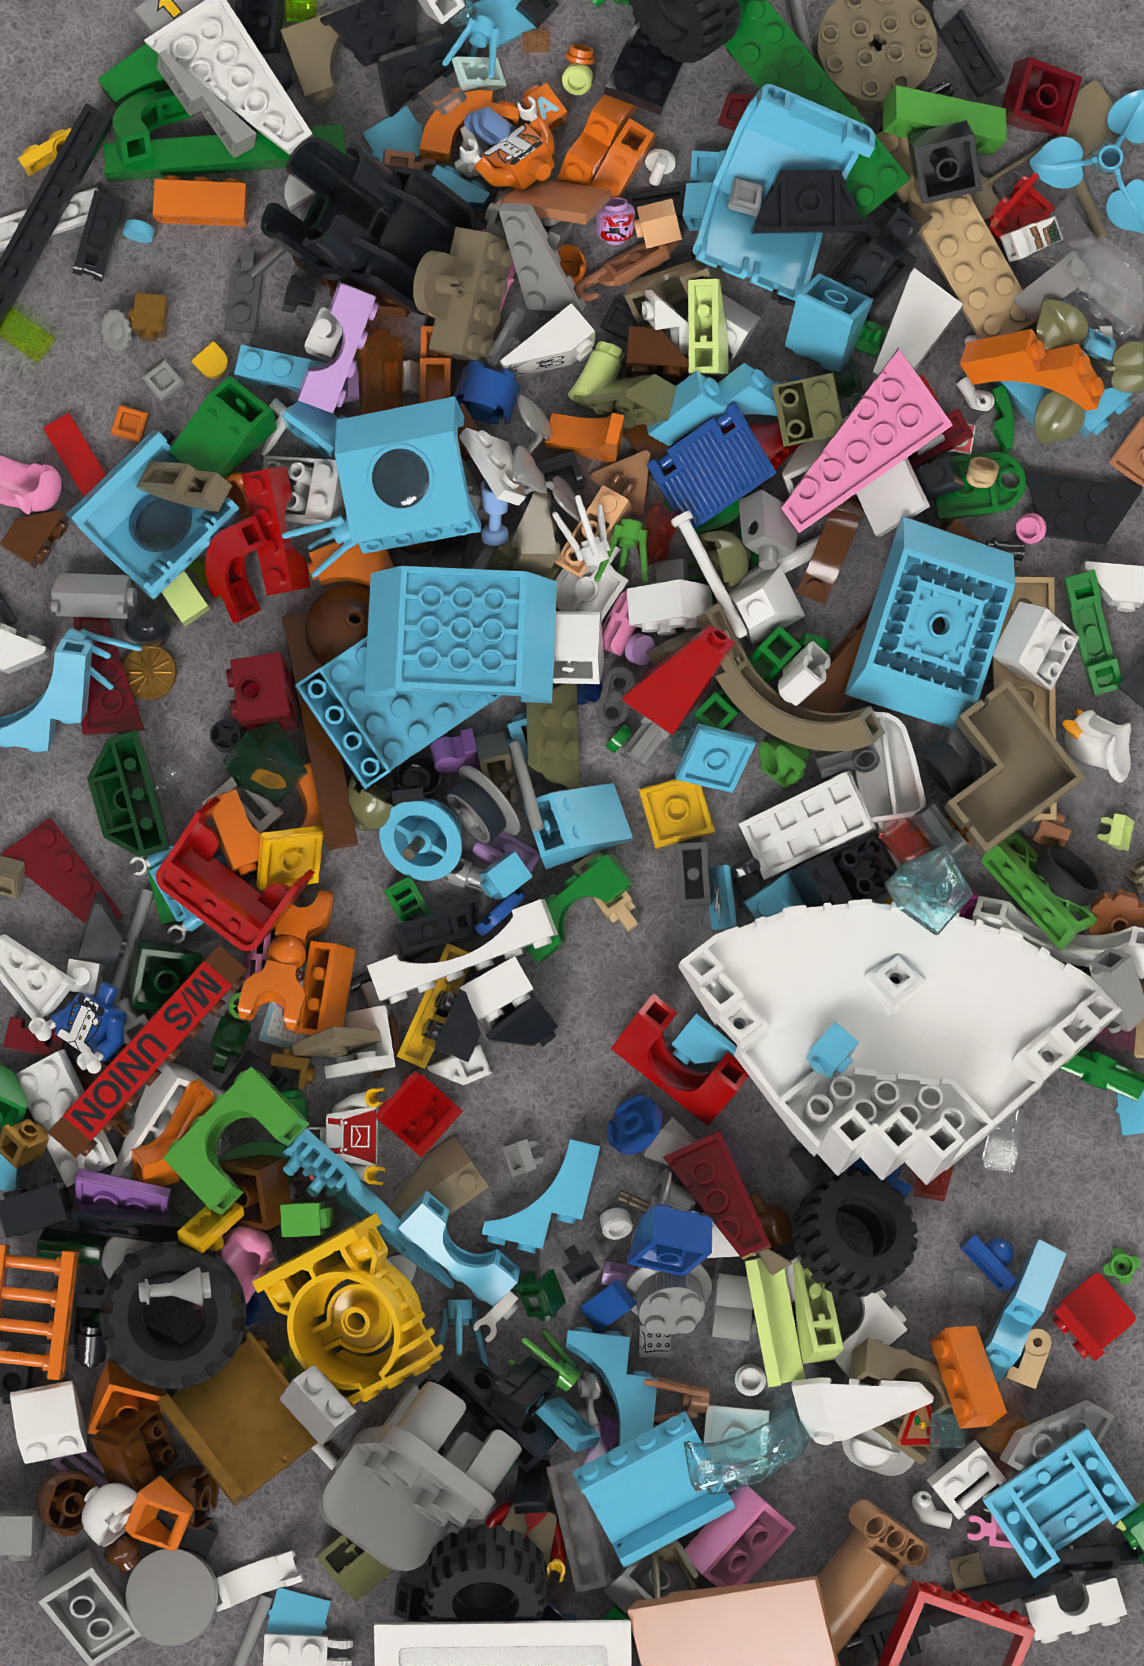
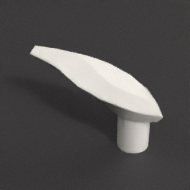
M277 398L269 405L279 416L275 421L277 430L267 438L261 453L263 456L274 447L286 429L282 415L291 406L287 408Z

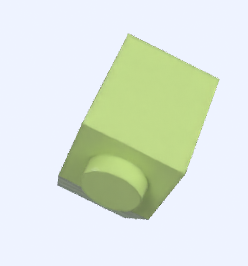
M720 279L688 280L689 374L697 371L702 375H729L728 337Z
M795 1261L793 1263L796 1323L803 1364L832 1361L844 1349L832 1292L824 1288L825 1284L821 1281L817 1284L810 1277L812 1273L809 1269L806 1268L804 1270L800 1261Z

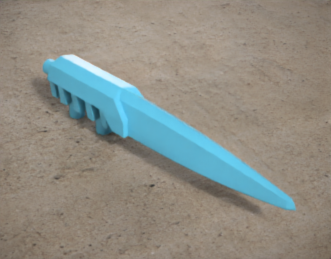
M307 1128L289 1146H286L281 1154L284 1157L289 1155L291 1159L284 1166L283 1170L287 1175L293 1176L301 1166L304 1168L302 1171L303 1175H312L315 1179L307 1188V1192L311 1196L317 1197L325 1187L327 1189L325 1194L328 1197L334 1195L336 1201L342 1207L348 1208L360 1220L377 1213L382 1224L376 1228L383 1240L448 1288H454L453 1281L440 1264L430 1260L421 1247L416 1243L407 1241L402 1236L401 1231L398 1229L400 1219L360 1180L359 1175Z

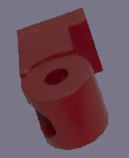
M10 1017L3 1047L50 1056L65 1048L66 1041L54 1034L56 1030H51L52 1035L47 1041H40L30 1029L24 1028L26 1020Z

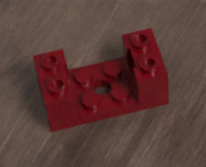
M281 652L231 659V668L226 669L228 687H234L236 698L230 700L233 719H239L242 730H248L251 738L300 731L292 674Z

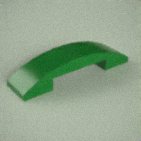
M1092 569L1064 577L1071 623L1074 633L1079 637L1077 646L1094 696L1117 690L1119 689L1117 686L1122 681L1117 658L1113 655L1100 604L1102 597L1095 570Z

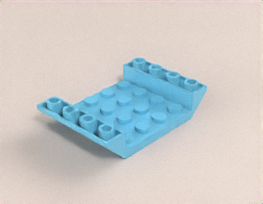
M398 566L371 573L365 695L396 696L397 690L521 696V702L552 703L557 581L527 571Z
M367 637L294 685L364 789L384 777L392 769L471 715L502 696L397 690L396 696L365 695Z

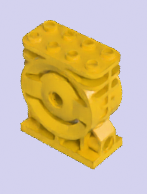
M377 1213L278 1264L252 1281L257 1293L265 1290L277 1312L288 1315L287 1332L289 1342L301 1366L307 1370L312 1365H315L321 1373L328 1377L330 1383L339 1393L349 1400L352 1407L361 1400L366 1402L380 1394L379 1391L386 1387L388 1389L394 1388L412 1374L417 1376L431 1368L432 1364L442 1359L440 1353L444 1350L442 1343L435 1346L430 1338L435 1333L433 1327L425 1329L422 1323V1319L426 1315L421 1309L418 1295L411 1282L399 1269L386 1262L388 1248L376 1228L382 1224ZM339 1250L344 1259L339 1260L336 1251ZM303 1270L309 1272L310 1276L312 1277L311 1280H308ZM346 1279L356 1281L338 1290L331 1298L327 1308L329 1296L340 1282ZM327 1312V1319L319 1323L318 1316ZM357 1313L364 1317L365 1323L359 1321ZM394 1334V1343L390 1346V1348H388L384 1352L374 1355L358 1354L370 1353L378 1350L383 1345H385ZM341 1345L345 1349L336 1352L333 1348Z

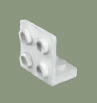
M376 1006L345 1013L343 1027L376 1029L380 1031L381 1042L350 1055L336 1058L337 1064L324 1066L326 1079L395 1067L386 1006Z

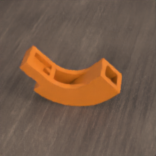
M473 90L453 96L441 104L427 121L419 147L420 158H430L436 162L450 164L454 144L461 134L460 128L465 126L464 119L472 111L488 106L513 126L519 128L521 121L519 110L515 104L500 101L498 104L494 103V93L490 90Z

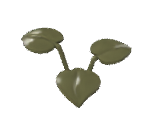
M1042 300L1041 312L1036 326V336L1044 344L1045 350L1075 345L1074 343H1078L1086 338L1088 322L1080 310L1061 300ZM1128 341L1120 345L1113 353V365H1108L1089 357L1092 365L1107 371H1113L1111 384L1115 389L1125 393H1133L1144 389V343ZM1053 390L1045 394L1037 405L1034 418L1035 433L1039 442L1049 443L1074 436L1083 425L1085 418L1084 409L1068 397Z

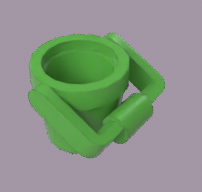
M780 738L761 742L759 745L760 768L782 787L787 788L790 784H796L803 777V770L806 767L805 763L809 759L808 748L791 744Z

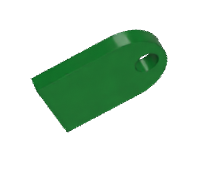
M985 452L947 457L958 462L965 488L935 499L937 521H942L946 518L958 519L999 514L1010 510L1019 502L1025 491L1026 478L1023 468L1016 459L1002 452ZM986 457L998 464L997 479L992 486L976 488L967 482L966 475L971 459ZM942 458L933 459V460L930 461V464H931L932 461H935V462H936L937 459H941V460H942ZM1006 473L1014 474L1018 479L1017 487L1013 489L1004 487L1001 482L1002 476Z

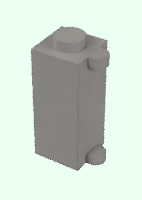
M1072 251L1028 285L1013 300L1032 323L1034 320L1039 319L1043 299L1062 300L1077 287L1082 292H1087L1091 288V282L1088 278L1092 273L1077 254Z
M58 573L51 591L53 599L51 611L55 612L56 616L127 619L132 606L135 607L137 604V590L132 588L130 575Z
M1108 947L1090 962L1088 966L1092 979L1122 1009L1120 1014L1108 1024L1109 1032L1118 1033L1121 1030L1129 1032L1144 1020V994L1133 956Z

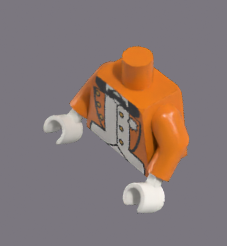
M530 96L528 97L530 109H523L518 102L520 117L524 120H529L531 122L529 125L527 123L523 124L482 154L481 157L478 155V145L475 140L467 139V147L470 151H465L460 146V159L462 162L474 163V169L494 187L510 186L519 190L526 189L537 180H547L555 166L552 155L555 153L554 136L543 118H538L535 100Z

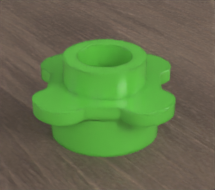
M1114 1248L1111 1251L1112 1257L1109 1263L1103 1266V1272L1107 1276L1118 1278L1121 1284H1129L1132 1281L1131 1276L1134 1274L1135 1269L1140 1266V1260L1136 1256L1131 1257L1125 1254L1122 1248ZM1120 1263L1124 1264L1123 1269L1119 1268Z

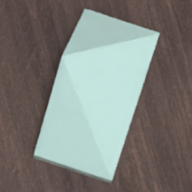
M454 57L452 59L460 94L473 90L495 91L507 86L498 58H496L493 78L488 76L489 58Z

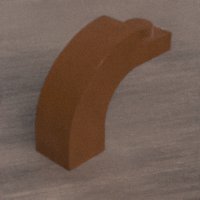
M851 496L828 513L814 552L798 587L797 594L825 605L864 511L859 499Z

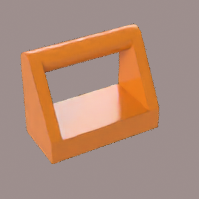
M160 1476L138 1492L124 1530L133 1538L175 1551L180 1545L194 1509L182 1495ZM159 1509L178 1515L171 1532L156 1518Z

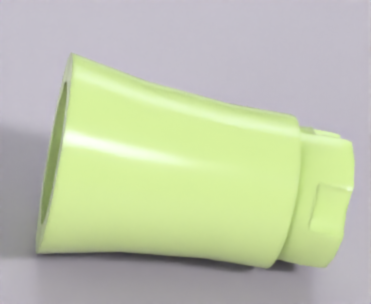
M599 341L595 350L591 352L578 380L569 391L568 396L578 405L594 411L593 407L583 402L584 397L616 380L622 367L621 362L625 356L622 349L614 344Z

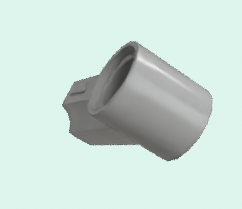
M645 716L641 721L642 725L623 749L624 752L643 766L662 741H666L671 735Z

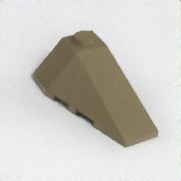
M453 1136L427 1155L389 1208L401 1220L402 1214L425 1191H428L450 1210V1215L490 1186L456 1136ZM384 1240L388 1248L387 1258H389L397 1250Z

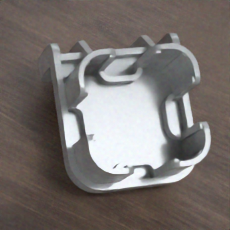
M427 1382L421 1390L415 1384H411L383 1426L363 1428L355 1436L323 1482L318 1493V1508L321 1516L329 1525L387 1568L398 1571L414 1570L426 1562L432 1549L441 1540L451 1523L463 1527L468 1519L483 1520L496 1502L492 1496L517 1459L522 1448L502 1430H493L484 1443L469 1432H462L443 1457L438 1453V1450L465 1412L466 1404L454 1393L434 1382Z

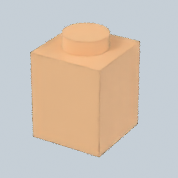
M672 198L637 207L639 219L634 221L637 237H644L646 248L682 240Z

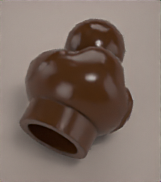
M130 1534L120 1536L116 1541L105 1547L103 1553L105 1561L111 1565H116L120 1572L132 1569L142 1560L138 1552L140 1541L133 1538Z

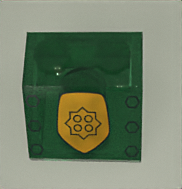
M277 721L247 731L222 760L227 772L232 776L238 787L276 803L281 802L308 773Z

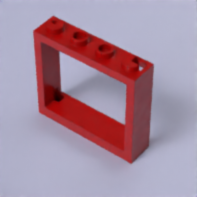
M913 1579L877 1666H899L924 1603L1014 1633L1015 1636L1002 1666L1022 1665L1036 1631L1028 1620L1029 1617L1020 1615L1016 1610H1011L1009 1613L1000 1610V1607L991 1601L982 1600L980 1603L971 1600V1597L962 1591L953 1590L951 1593L943 1590L939 1584L933 1581L930 1583L924 1581L923 1583Z

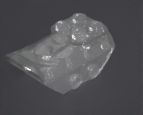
M1104 235L1048 246L1045 252H1034L1026 256L1049 267H1053L1070 252L1074 251L1092 273L1088 278L1091 282V288L1087 292H1082L1078 287L1074 290L1091 306L1088 311L1100 320L1109 319L1115 324L1113 329L1125 338H1129L1130 335L1137 337L1144 332V264Z

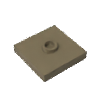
M332 1026L292 1044L293 1055L328 1058L347 1056L381 1042L380 1031L376 1029Z

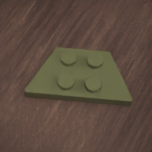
M561 683L553 687L552 703H526L528 765L536 772H541L545 779L552 784H560L565 790L580 788L577 684Z

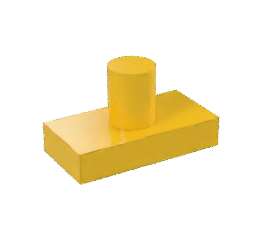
M234 1202L223 1215H220L210 1210L206 1205L177 1232L178 1240L202 1254L207 1249L210 1251L222 1249L224 1246L223 1234L244 1216L243 1206Z

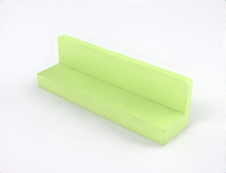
M761 1257L744 1260L768 1387L780 1386L781 1383L794 1380H803L805 1374L785 1269L772 1275L769 1273Z

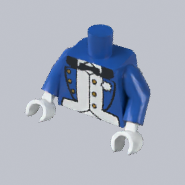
M102 982L97 995L80 992L65 1007L50 1015L47 1022L42 1018H35L29 1023L28 1027L40 1041H47L52 1035L51 1030L55 1028L54 1034L82 1052L77 1058V1064L82 1070L87 1069L90 1073L94 1074L98 1073L101 1069L100 1061L112 1062L116 1057L117 1050L123 1045L124 1026L127 1015L125 1011L113 1004L119 988L113 984Z

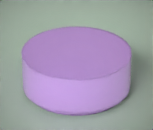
M642 633L632 635L625 647V655L628 661L638 665H645L650 662L646 651L655 647L654 640Z

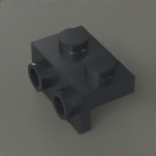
M236 0V16L261 55L280 53L285 0Z

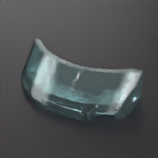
M791 1408L768 1423L731 1439L712 1443L684 1442L690 1483L695 1491L700 1492L707 1489L709 1494L732 1492L753 1485L777 1473L778 1468L783 1464L795 1461L801 1457L811 1437L796 1410Z

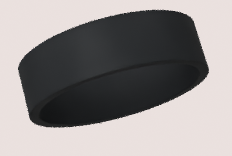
M1049 845L1036 860V867L1043 879L1058 894L1072 903L1087 906L1102 890L1099 878L1089 865L1076 854L1062 846ZM1057 865L1069 872L1080 885L1065 875Z

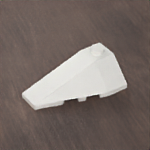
M819 1377L794 1380L791 1386L802 1429L816 1443L822 1445L850 1439L932 1403L934 1396L920 1382L881 1380L878 1386H871L861 1383L860 1379H849L848 1385L831 1384V1378Z

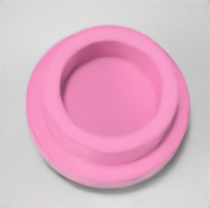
M1027 513L1021 516L1016 523V533L1025 543H1037L1046 534V523L1036 513Z

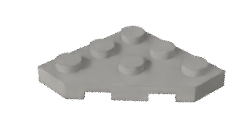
M1085 1400L1016 1430L1002 1453L1000 1460L1022 1472L1086 1427L1099 1445L1115 1416L1094 1403Z

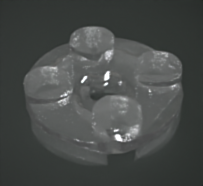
M566 1229L555 1233L545 1242L540 1254V1267L543 1275L549 1269H554L562 1291L578 1292L589 1287L598 1278L602 1268V1254L598 1244L589 1234L576 1229ZM573 1244L581 1255L590 1251L600 1269L573 1285L562 1268L566 1265L565 1262H562V1257L566 1256L564 1250Z

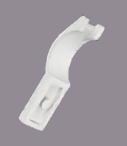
M291 1550L267 1557L216 1577L218 1583L216 1611L219 1612L265 1592L304 1581L303 1574H298L293 1557L296 1556L295 1551Z

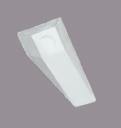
M165 1060L158 1068L162 1072L161 1075L150 1087L148 1085L145 1087L130 1125L133 1130L129 1132L124 1140L117 1158L118 1162L115 1163L111 1176L136 1181L132 1175L131 1149L152 1142L165 1130L187 1085L191 1081L200 1079L208 1090L211 1089L213 1091L215 1099L223 1092L189 1068Z

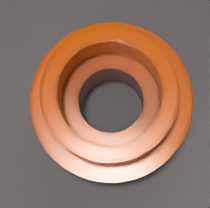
M571 44L569 50L565 52V58L570 60L569 64L591 65L594 64L595 57H593L594 50L588 46Z

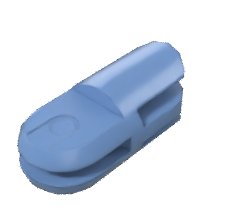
M488 106L470 112L464 119L466 128L491 147L518 129Z

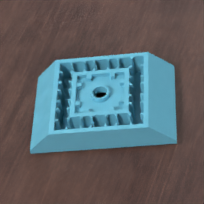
M901 516L844 694L957 731L959 728L955 723L957 718L978 702L1015 588L1014 555ZM937 617H942L945 621V629L941 634H936L932 629L933 621Z

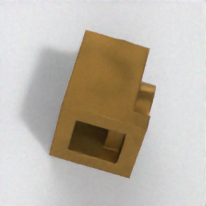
M30 1119L13 1126L9 1124L3 1126L0 1134V1154L14 1168L41 1157L49 1141L47 1130L41 1124L35 1125Z

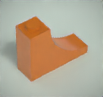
M557 413L551 414L549 424L552 437L549 440L545 439V448L564 453L574 451L576 456L610 464L617 462L623 438L624 415L612 413L605 418H581Z
M335 542L309 552L312 561L306 564L310 574L338 550L344 542L339 545ZM357 543L356 546L348 549L317 577H312V579L316 580L319 578L322 586L336 582H354L370 587L371 573L394 567L387 549L363 554Z

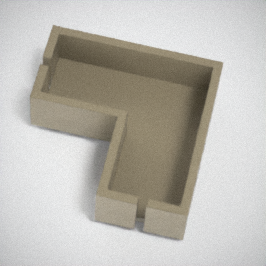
M1009 679L986 695L983 701L981 699L957 718L956 725L991 770L949 800L944 809L960 830L964 827L968 829L965 837L978 854L983 857L1079 786L1085 779L1084 775Z

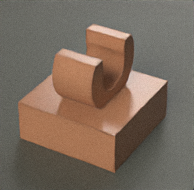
M1057 812L1056 821L1048 822L1042 820L1035 830L1032 841L1045 846L1055 844L1064 847L1071 833V830L1062 827L1066 815Z

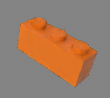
M164 176L163 179H155L153 217L156 223L247 227L249 191L246 183H242L241 180L235 178H226L223 182H212L210 178L195 177L193 181L181 180L177 176Z
M310 941L303 982L306 1007L299 1029L295 1031L296 1034L311 1036L332 1026L343 1027L356 949L334 943Z
M977 1326L945 1328L930 1341L933 1355L936 1358L943 1384L946 1387L953 1413L956 1416L960 1429L991 1426L1007 1413Z

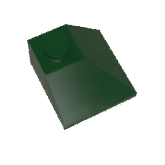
M135 938L130 963V1008L159 1011L201 965L202 954L167 942Z

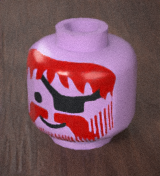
M611 197L607 204L596 214L597 235L601 239L606 240L610 245H621L625 240L630 239L635 233L634 207L624 198Z

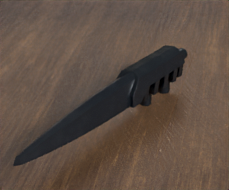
M1069 1571L1044 1573L1036 1578L1032 1575L1012 1578L959 1591L968 1594L971 1600L980 1603L982 1600H988L999 1606L1051 1586L1073 1575ZM924 1603L907 1644L910 1657L922 1653L917 1637L931 1633L929 1625L935 1628L965 1618V1616ZM900 1609L864 1620L858 1628L859 1633L854 1634L846 1644L847 1649L863 1645L865 1654L875 1651L879 1661Z

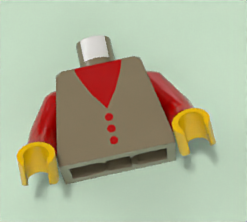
M549 1490L548 1502L552 1493L551 1490ZM507 1501L488 1515L484 1523L487 1524V1527L495 1528V1525L504 1526L505 1530L508 1531L514 1529L520 1532L523 1538L527 1536L542 1551L546 1561L547 1580H549L551 1571H558L560 1573L559 1582L564 1580L566 1571L564 1564L567 1551L557 1512L547 1509V1512L515 1514L514 1502Z

